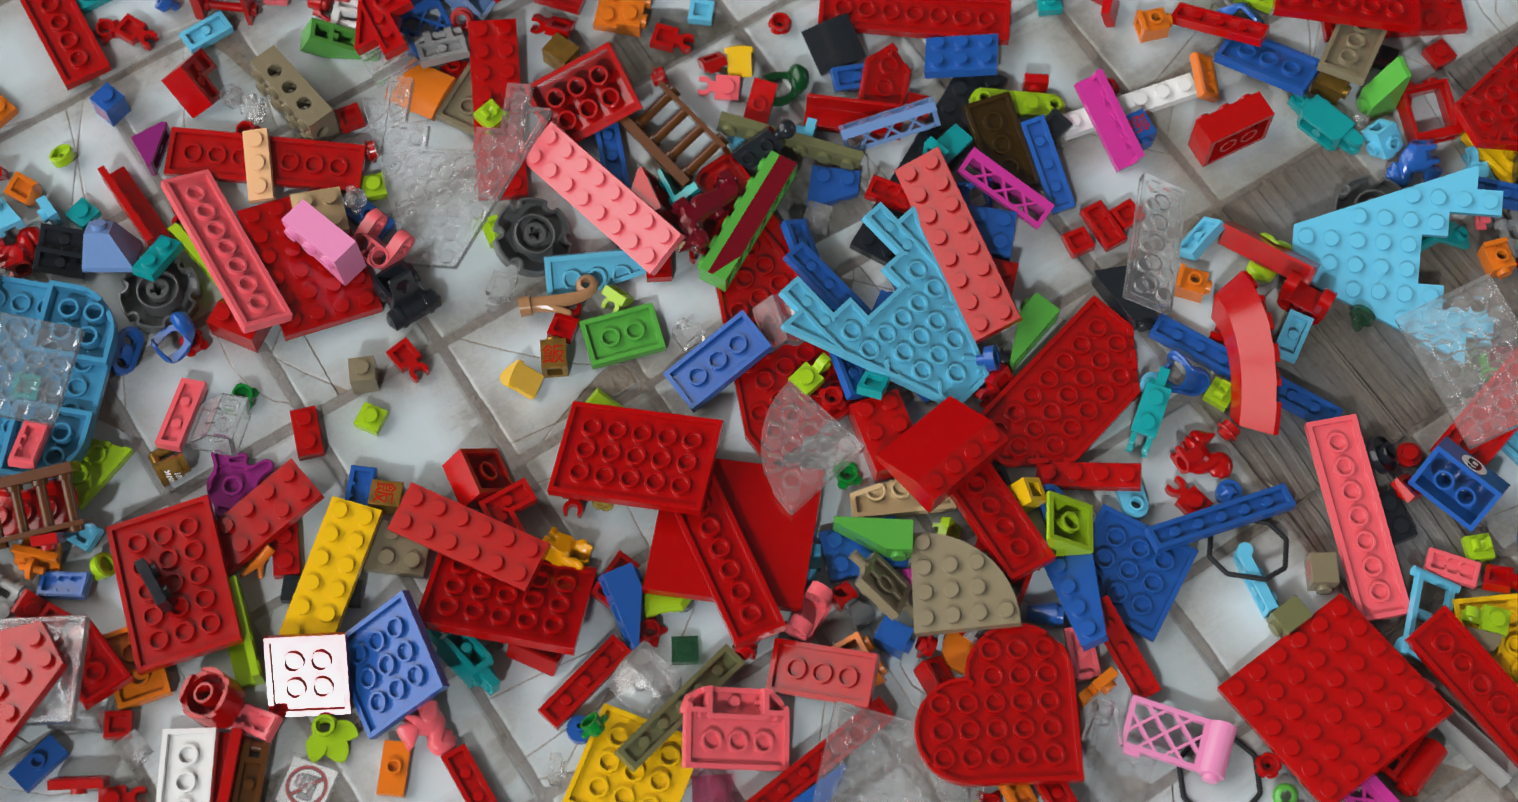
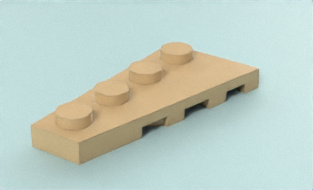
M895 478L883 484L878 483L849 493L852 517L885 518L894 515L899 517L929 514ZM948 497L930 513L956 511L957 506Z

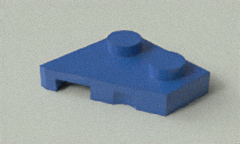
M812 165L806 211L811 212L814 211V207L824 204L830 206L837 204L841 200H850L858 197L861 171Z

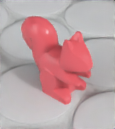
M434 700L424 704L413 715L406 716L402 720L405 724L397 728L398 736L405 743L407 751H411L415 746L418 736L427 737L428 749L437 756L448 753L455 749L457 745L456 736L453 735L451 729L446 728L445 717L439 709V704Z

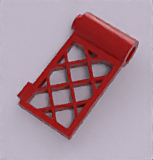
M1423 737L1405 751L1407 753L1403 758L1400 755L1397 758L1398 765L1394 770L1387 766L1381 770L1383 774L1394 780L1397 785L1396 789L1406 797L1418 796L1448 755L1447 749L1430 737Z

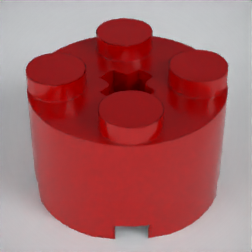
M201 668L203 671L196 675L192 673L184 681L180 689L179 702L182 703V710L184 714L206 728L228 729L233 726L235 719L242 710L246 692L237 681L218 668Z

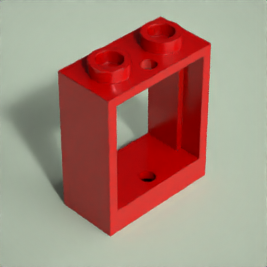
M1431 77L1424 80L1421 84L1408 83L1397 105L1408 145L1411 140H1434V144L1456 140L1464 133L1461 124L1451 110L1455 102L1447 78L1438 79L1437 77ZM1435 92L1445 127L1419 133L1408 98Z

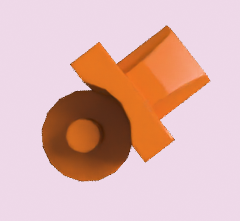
M30 538L23 539L20 545L13 543L10 550L14 553V564L18 565V570L25 571L26 579L34 580L37 574L45 575L46 571L63 570L61 563L63 549L61 544L57 543L58 549L41 551L39 549L40 546L31 547Z

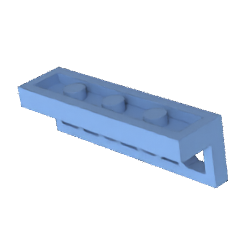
M931 96L838 127L844 146L862 151L941 126L935 101ZM932 112L934 121L926 124L917 121L918 116ZM906 120L911 121L907 130L899 131L893 128L896 123ZM884 127L887 128L885 135L877 139L870 135L871 131ZM858 135L864 136L859 145L849 146V138Z

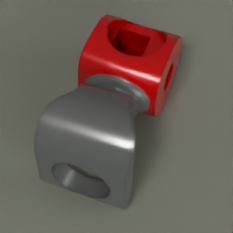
M843 581L832 589V603L839 612L843 610L848 611V614L852 616L854 632H860L875 621L876 614L874 609L868 604L857 601L859 599L858 594L847 581Z

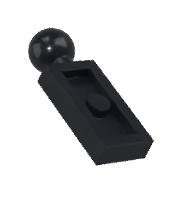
M789 119L780 121L776 131L771 125H768L732 150L731 156L749 172L759 165L763 157L767 158L771 150L774 152L781 150L785 146L783 139H790L795 135L796 125Z

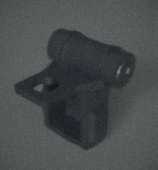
M404 260L385 268L372 277V286L376 295L382 302H387L390 311L386 313V319L389 326L395 331L407 328L410 324L429 313H433L435 309L442 306L440 295L432 288L426 290L420 283L419 273L410 263H406Z

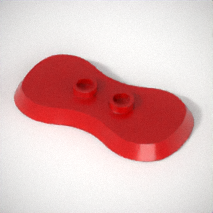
M51 479L48 481L49 484H46L54 523L57 525L69 522L61 482L57 481V479ZM73 485V489H74V493H75V498H76V502H77V507H78V496H77L76 489H75V487H74V485ZM35 487L21 490L30 531L44 528ZM6 489L0 490V518L5 537L19 534L11 495L7 493ZM64 529V530H60V531H56V532H64V533H65V532L68 531V529Z

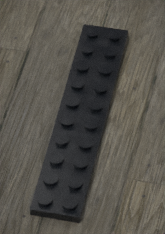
M999 73L998 75L953 77L936 105L941 126L919 132L898 168L920 157L923 153L924 142L930 136L938 140L954 124H957L971 136L962 106L969 104L970 96L978 88L1004 90L1009 78ZM932 113L926 123L934 121ZM970 144L948 164L952 174ZM894 172L890 180L900 184ZM886 207L897 219L905 214ZM864 223L850 243V249L884 266L896 256Z

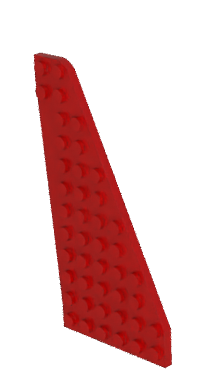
M723 154L699 171L696 183L707 191L715 189L714 183L720 180L717 177L718 174L729 168L732 175L738 180L737 182L742 189L743 197L750 176L731 154L729 156ZM734 205L726 210V215L719 221L712 219L703 225L709 238L708 252L711 240L715 235L719 236L722 231L721 227L727 215L731 216L735 210L733 209ZM774 213L726 292L715 287L722 324L724 325L743 310L774 348V350L734 381L745 439L764 463L768 465L779 464L846 417L849 412V404L868 399L846 400L843 393V400L846 402V407L843 410L832 409L829 412L822 411V399L818 396L819 390L830 386L841 387L832 361H830V368L821 374L824 377V383L807 399L788 383V378L805 362L812 366L821 354L825 353L829 357L830 355L828 351L795 337L780 328L795 312L778 294L799 275L783 260L790 250L780 227L781 223Z

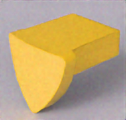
M732 45L724 48V54H727L728 75L752 77L751 52H754L752 46Z
M520 359L510 364L500 374V381L504 386L515 390L530 400L535 398L544 378L543 375L525 365L524 361Z

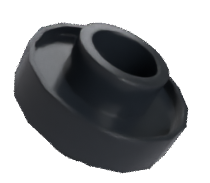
M1383 436L1369 439L1366 451L1371 467L1380 474L1394 471L1397 465V452L1393 444Z

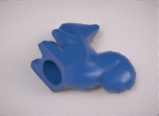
M1411 140L1409 145L1401 152L1399 162H1393L1387 168L1386 178L1395 182L1401 188L1411 183L1414 173H1422L1423 183L1439 178L1443 170L1435 164L1441 162V159L1438 156H1431V151L1437 148V144H1434V140Z

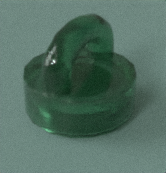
M1361 304L1354 305L1349 312L1352 318V328L1356 332L1362 330L1364 326L1370 327L1376 320L1374 312Z

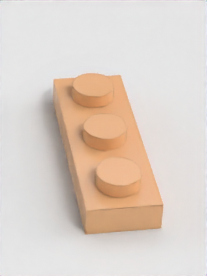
M267 128L242 131L248 201L250 204L274 201L275 192L269 131Z

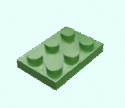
M652 302L579 321L592 370L666 351V345Z

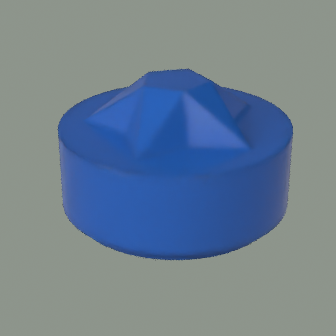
M1227 479L1221 481L1215 490V498L1219 504L1242 497V488L1234 480Z

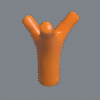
M267 544L258 556L243 566L246 569L240 573V577L244 578L257 569L258 578L262 579L264 577V564L275 552V549Z

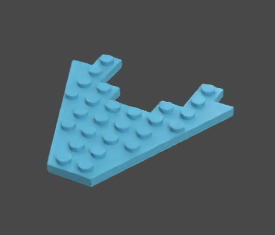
M1473 166L1293 225V251L1321 264L1310 286L1321 292H1324L1327 287L1338 293L1335 299L1458 362H1464L1466 339L1493 340L1494 315L1442 310L1444 286L1418 283L1422 236L1447 238L1450 214L1500 218L1502 216L1504 191L1478 189L1479 166Z
M880 201L861 221L896 255L881 269V272L892 282L897 290L869 316L851 297L833 312L797 276L778 294L795 312L780 328L795 337L868 371L890 376V381L940 404L946 398L952 396L961 403H964L985 382L984 380L990 374L986 370L985 364H976V355H981L924 235L916 208L912 206L904 215L897 219Z

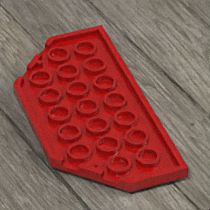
M1095 295L980 413L990 419L1009 438L1004 452L993 460L998 466L1004 464L1005 468L1036 467V465L1049 464V462H1077L1139 396L1140 383L1138 382L1137 374L1138 365L1136 349L1134 348L1133 326Z

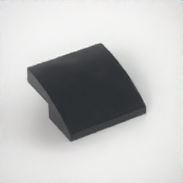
M848 13L826 20L801 32L822 77L829 74L832 67L851 65L867 57Z
M41 223L32 271L84 280L85 273L82 272L83 233L85 230Z

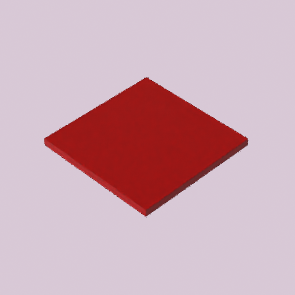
M716 458L713 473L779 610L802 613L825 476L824 471ZM659 510L642 587L643 593L714 602L673 512Z

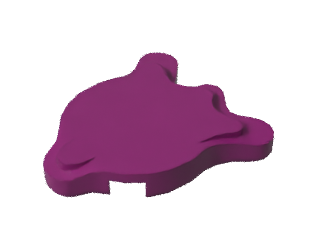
M217 447L213 449L211 457L214 462V468L208 478L206 487L207 493L214 505L216 516L220 518L260 485L275 470L273 462L270 459H264L249 465V457L246 453L229 455L223 448Z

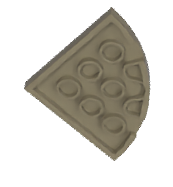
M913 533L911 573L914 634L916 637L1023 626L1018 600L1009 581L995 562L976 547L951 536L936 533Z

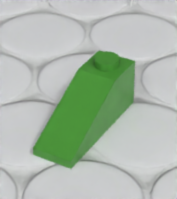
M312 17L302 30L301 52L322 58L377 60L379 58V50L376 48L360 56L354 48L356 33L354 29Z
M1398 56L1362 89L1357 99V108L1359 112L1363 113L1366 121L1393 114L1412 77L1403 56Z
M1037 292L1031 299L1025 298L1019 306L1020 315L1023 320L1017 323L1008 365L1011 373L1050 330L1059 317L1060 309Z
M834 516L833 531L872 551H876L883 557L891 558L894 561H905L907 558H911L913 552L914 520Z

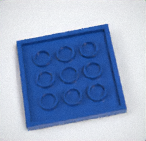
M1103 503L1093 523L1094 561L1097 568L1101 598L1108 595L1127 630L1154 642L1199 550L1183 545L1156 554L1144 533L1146 527H1149L1148 525Z
M401 590L347 631L351 697L368 739H377L405 719L406 716L415 712L450 686L409 590Z

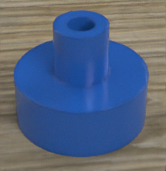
M157 0L155 8L163 13L168 8L177 11L180 3L176 0Z
M996 345L985 346L983 354L976 355V364H985L988 372L1000 370L1001 359L998 347Z
M575 716L567 724L568 737L575 744H586L589 737L586 739L581 737L584 731L579 728L586 716Z

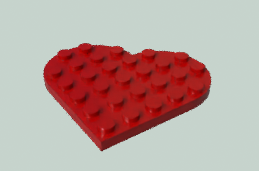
M1022 623L1023 626L989 630L970 650L965 665L964 677L943 682L935 687L922 701L914 723V739L922 761L935 775L951 784L964 787L1084 782L1073 665L1065 647L1061 642L1059 643L1049 635L1048 631L1027 623Z

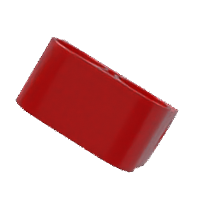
M1292 269L1279 292L1277 304L1288 313L1292 309L1313 318L1312 325H1318L1327 314L1338 293L1327 287L1323 293L1302 283L1301 280L1304 275Z

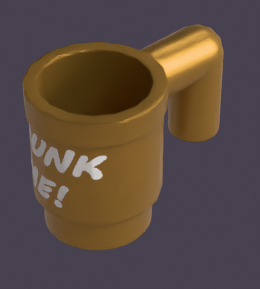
M158 448L150 452L148 458L165 488L169 484L185 477V474L190 472L191 469L182 453L176 456L173 454L161 460V458L171 454L172 451Z

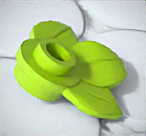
M318 715L312 722V734L306 741L307 755L313 763L319 761L325 755L334 762L344 763L349 755L347 741H351L359 736L355 725L348 720H337L333 715ZM324 724L330 725V729L327 732L321 731V727Z

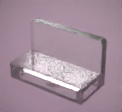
M401 32V35L409 50L388 61L380 46L361 55L364 64L378 87L420 64L403 32Z
M772 294L752 309L758 329L774 348L770 353L784 344L799 346L804 342V340L780 328L795 312L778 295Z

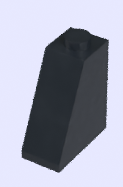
M1144 263L1094 270L1091 280L1093 288L1112 310L1133 326V330L1143 332L1154 326L1158 315Z

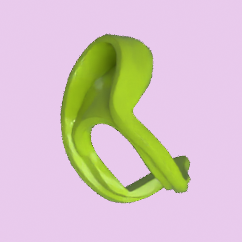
M1268 233L1260 234L1271 242L1293 251V247L1287 242L1276 240L1274 236ZM1250 260L1246 267V271L1259 284L1271 282L1278 274L1253 260Z

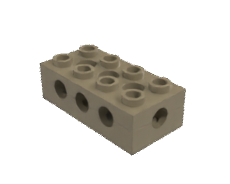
M274 45L250 61L253 68L251 74L258 83L256 85L257 90L263 97L268 96L271 99L272 107L277 113L282 112L286 116L285 120L292 129L297 128L299 130L301 139L331 142L340 135L333 109Z

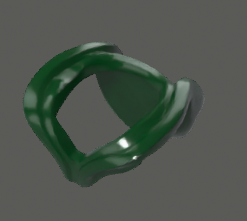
M794 64L789 68L788 72H772L762 76L761 79L766 81L787 79L791 84L790 93L786 96L775 97L773 106H785L807 89L809 73L804 66Z

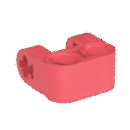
M374 208L362 220L352 239L357 242L364 261L376 269L384 270L405 258L415 242V237L405 229H401L392 237L388 245L378 238V235L385 227L388 216L378 208ZM368 240V246L364 250V243ZM386 254V260L382 264V257Z
M812 581L804 596L802 613L794 612L786 624L787 630L784 633L800 642L811 643L832 607V590L821 582Z

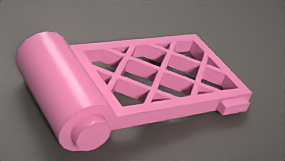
M1132 695L1118 747L1123 748L1122 754L1139 758L1141 754L1196 772L1202 776V781L1206 783L1218 784V781H1224L1237 727L1229 722L1210 720L1137 695ZM1136 704L1146 706L1152 716L1140 722L1134 712ZM1166 713L1173 715L1178 724L1168 730L1165 729L1159 719L1160 716ZM1132 719L1135 723L1133 726H1131ZM1154 720L1161 734L1150 739L1142 725ZM1191 722L1203 725L1201 735L1192 739L1185 725ZM1138 728L1145 742L1139 745L1126 742L1128 733ZM1180 728L1188 742L1176 747L1169 733ZM1163 736L1171 748L1170 751L1164 754L1157 752L1152 744L1153 741ZM1199 740V744H1198V748H1197L1195 742ZM1190 745L1196 755L1194 764L1184 761L1178 751Z

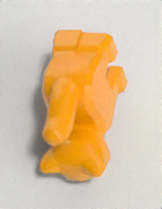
M553 526L549 531V536L546 535L542 539L551 545L545 560L552 564L573 567L577 570H582L584 565H589L593 546L585 538L575 540L572 536L559 532Z

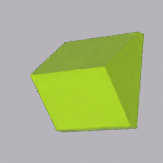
M1050 490L1046 492L1047 542L1055 556L1093 553V505Z

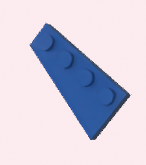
M1094 552L1091 554L1056 557L1055 561L1044 566V569L1085 652L1109 640L1104 610L1102 608L1101 592L1098 585Z

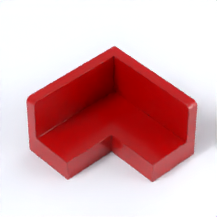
M202 47L183 60L161 80L192 118L197 117L223 96L207 77L217 66Z
M524 477L479 501L478 504L482 514L526 533L516 514L536 504L538 501Z

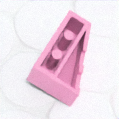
M304 199L281 219L286 228L284 233L293 242L297 241L310 256L316 258L344 286L367 266L357 242Z

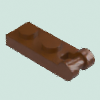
M251 737L244 738L231 802H262L269 760L273 751V740L271 743H268L264 740L254 741V738ZM253 752H260L259 758H252L251 754Z

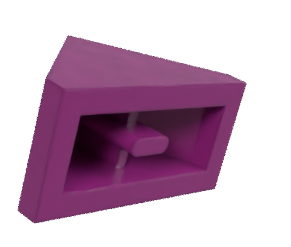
M163 121L131 137L137 152L152 176L157 175L169 144L171 131L167 122Z

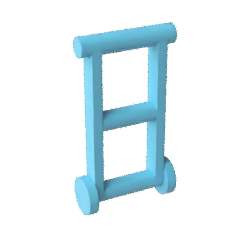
M1413 565L1410 575H1413L1414 579L1403 636L1397 639L1394 648L1403 657L1406 655L1422 662L1411 650L1408 643L1403 640L1415 630L1417 619L1425 622L1433 615L1419 608L1423 581L1445 590L1443 606L1446 605L1451 612L1453 610L1452 600L1455 598V594L1457 595L1460 592L1461 585Z

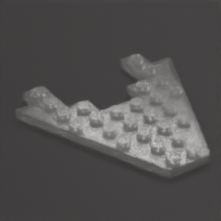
M389 76L385 99L363 97L362 102L397 232L405 229L415 237L412 248L404 257L405 261L416 267L457 269L488 220L487 217L491 215L551 118L552 110L551 108L531 107L533 93L531 84L507 83L501 127H476L473 150L428 147L431 130L429 124L408 123L415 81L412 77Z

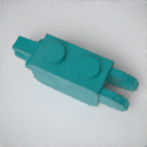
M1295 94L1290 97L1287 104L1299 115L1297 127L1327 151H1335L1339 147L1344 152L1350 154V156L1359 154L1365 139L1354 129L1356 123L1347 114L1340 112L1332 106L1330 101L1323 99L1318 94L1314 98L1306 94L1303 97Z
M1160 366L1156 379L1150 377L1149 381H1147L1130 428L1131 435L1125 450L1126 452L1131 453L1136 443V437L1139 435L1147 438L1141 450V457L1147 458L1152 441L1156 439L1172 392V384L1167 383L1171 369Z
M426 629L431 642L437 647L436 653L470 689L480 686L490 696L499 691L500 681L495 676L496 671L493 668L494 660L492 655L476 638L451 633L442 635L439 631Z

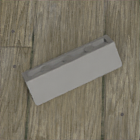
M1454 709V714L1434 729L1500 789L1509 783L1518 771L1506 755L1457 710Z

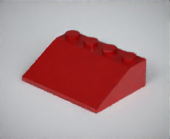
M612 42L601 45L523 87L544 130L550 122H553L577 143L643 108L627 69Z
M949 396L879 452L875 458L930 513L1002 454L1009 438L990 419Z

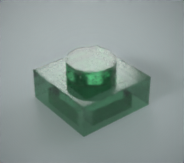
M672 636V665H698V636Z

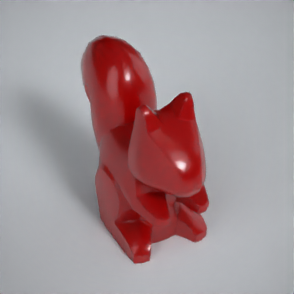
M36 226L22 228L18 232L17 243L7 245L4 239L0 238V262H2L0 269L11 271L9 277L22 278L32 273L40 228Z
M1192 430L1189 433V437L1185 436V441L1181 442L1182 447H1175L1177 453L1173 452L1170 454V458L1179 472L1184 474L1203 475L1210 473L1212 477L1222 479L1231 475L1233 463L1229 455L1224 452H1209L1206 445L1215 437V433H1207L1201 430Z

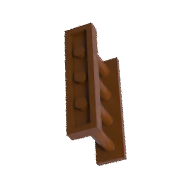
M660 81L658 85L664 94L638 119L631 120L627 116L619 122L674 180L684 188L692 183V174L719 149L727 156L731 154L726 146L729 142L720 132L715 135L678 98L681 94L672 84L667 87ZM672 100L680 110L654 135L650 134L647 136L643 132L644 126ZM688 116L696 126L670 151L663 152L659 148L660 142ZM704 132L713 142L687 167L683 166L679 169L675 165V162H677L676 158Z
M68 461L0 477V490L6 489L7 493L11 495L19 534L5 537L0 518V550L9 548V542L68 529L69 533L85 530V524L94 523L93 518L80 519L71 478H74L73 473L82 471L80 461ZM57 477V481L61 482L69 522L57 525L54 523L46 484H49L48 479ZM32 483V487L36 489L44 528L32 531L29 529L21 493L23 485Z

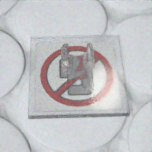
M292 751L270 802H330L343 769L321 761L313 763L309 757Z

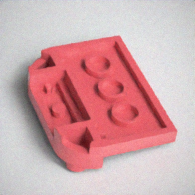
M708 685L697 688L684 696L680 706V713L683 714L682 768L784 772L789 768L790 713L788 706H785L782 699L774 693V690L769 688L755 689Z

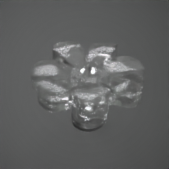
M256 93L244 96L242 103L245 106L239 108L240 114H247L245 120L253 122L255 125L262 123V118L266 117L267 114L265 100L263 98L257 99Z

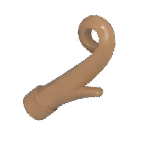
M585 274L577 279L576 292L531 297L530 295L518 297L521 317L532 316L534 313L541 312L561 313L570 316L572 311L564 307L591 298L598 289V280L590 274ZM590 283L587 288L582 287L583 284Z

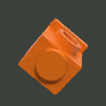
M1161 7L1143 12L1142 10H1137L1133 25L1140 43L1168 37L1170 27L1173 26L1171 14L1165 13L1164 8Z
M1507 237L1484 242L1477 252L1487 279L1495 277L1498 279L1506 278L1512 274L1517 265L1508 246L1509 240Z
M1181 263L1171 295L1201 303L1203 296L1209 295L1213 281L1208 280V272L1186 267V264Z

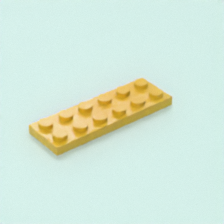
M332 496L278 635L339 632L381 522L382 510Z

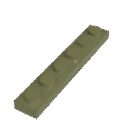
M722 111L717 131L722 132L726 136H736L747 141L769 124ZM797 132L792 138L783 139L785 146L781 149L792 152L798 157L806 156L816 159L823 164L830 163L840 166L842 169L857 171L864 154L863 151Z
M726 643L631 735L614 754L634 773L683 725V714L680 713V706L684 696L697 688L708 685L721 687L745 662Z

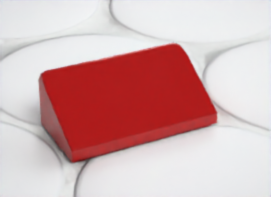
M508 644L506 652L507 657L549 676L555 675L565 654L512 644Z
M942 655L922 661L913 670L927 696L938 685L955 679Z

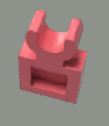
M716 74V81H711L710 78L701 76L699 77V82L707 83L708 87L705 90H698V94L707 96L710 93H715L714 100L739 102L741 77Z

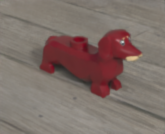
M729 168L718 174L717 177L720 180L714 183L715 189L697 194L690 202L683 196L673 203V209L670 210L669 214L671 216H678V227L686 236L678 246L677 251L679 253L689 250L695 254L703 252L709 243L708 234L704 230L703 225L712 219L715 221L722 219L727 213L726 210L735 204L739 196H742V189L737 182L738 180L732 175Z

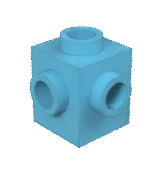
M1379 118L1362 130L1366 150L1370 156L1387 160L1394 157L1399 150L1404 148L1401 132L1394 121Z

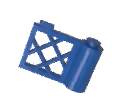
M411 0L414 8L399 16L402 18L400 30L409 48L406 52L410 58L415 57L416 61L419 60L414 39L412 41L410 36L422 35L420 31L423 23L436 27L434 32L448 26L454 28L439 0ZM436 8L440 13L438 22L426 19L428 12ZM412 19L418 21L419 25L415 32L406 29L403 23Z

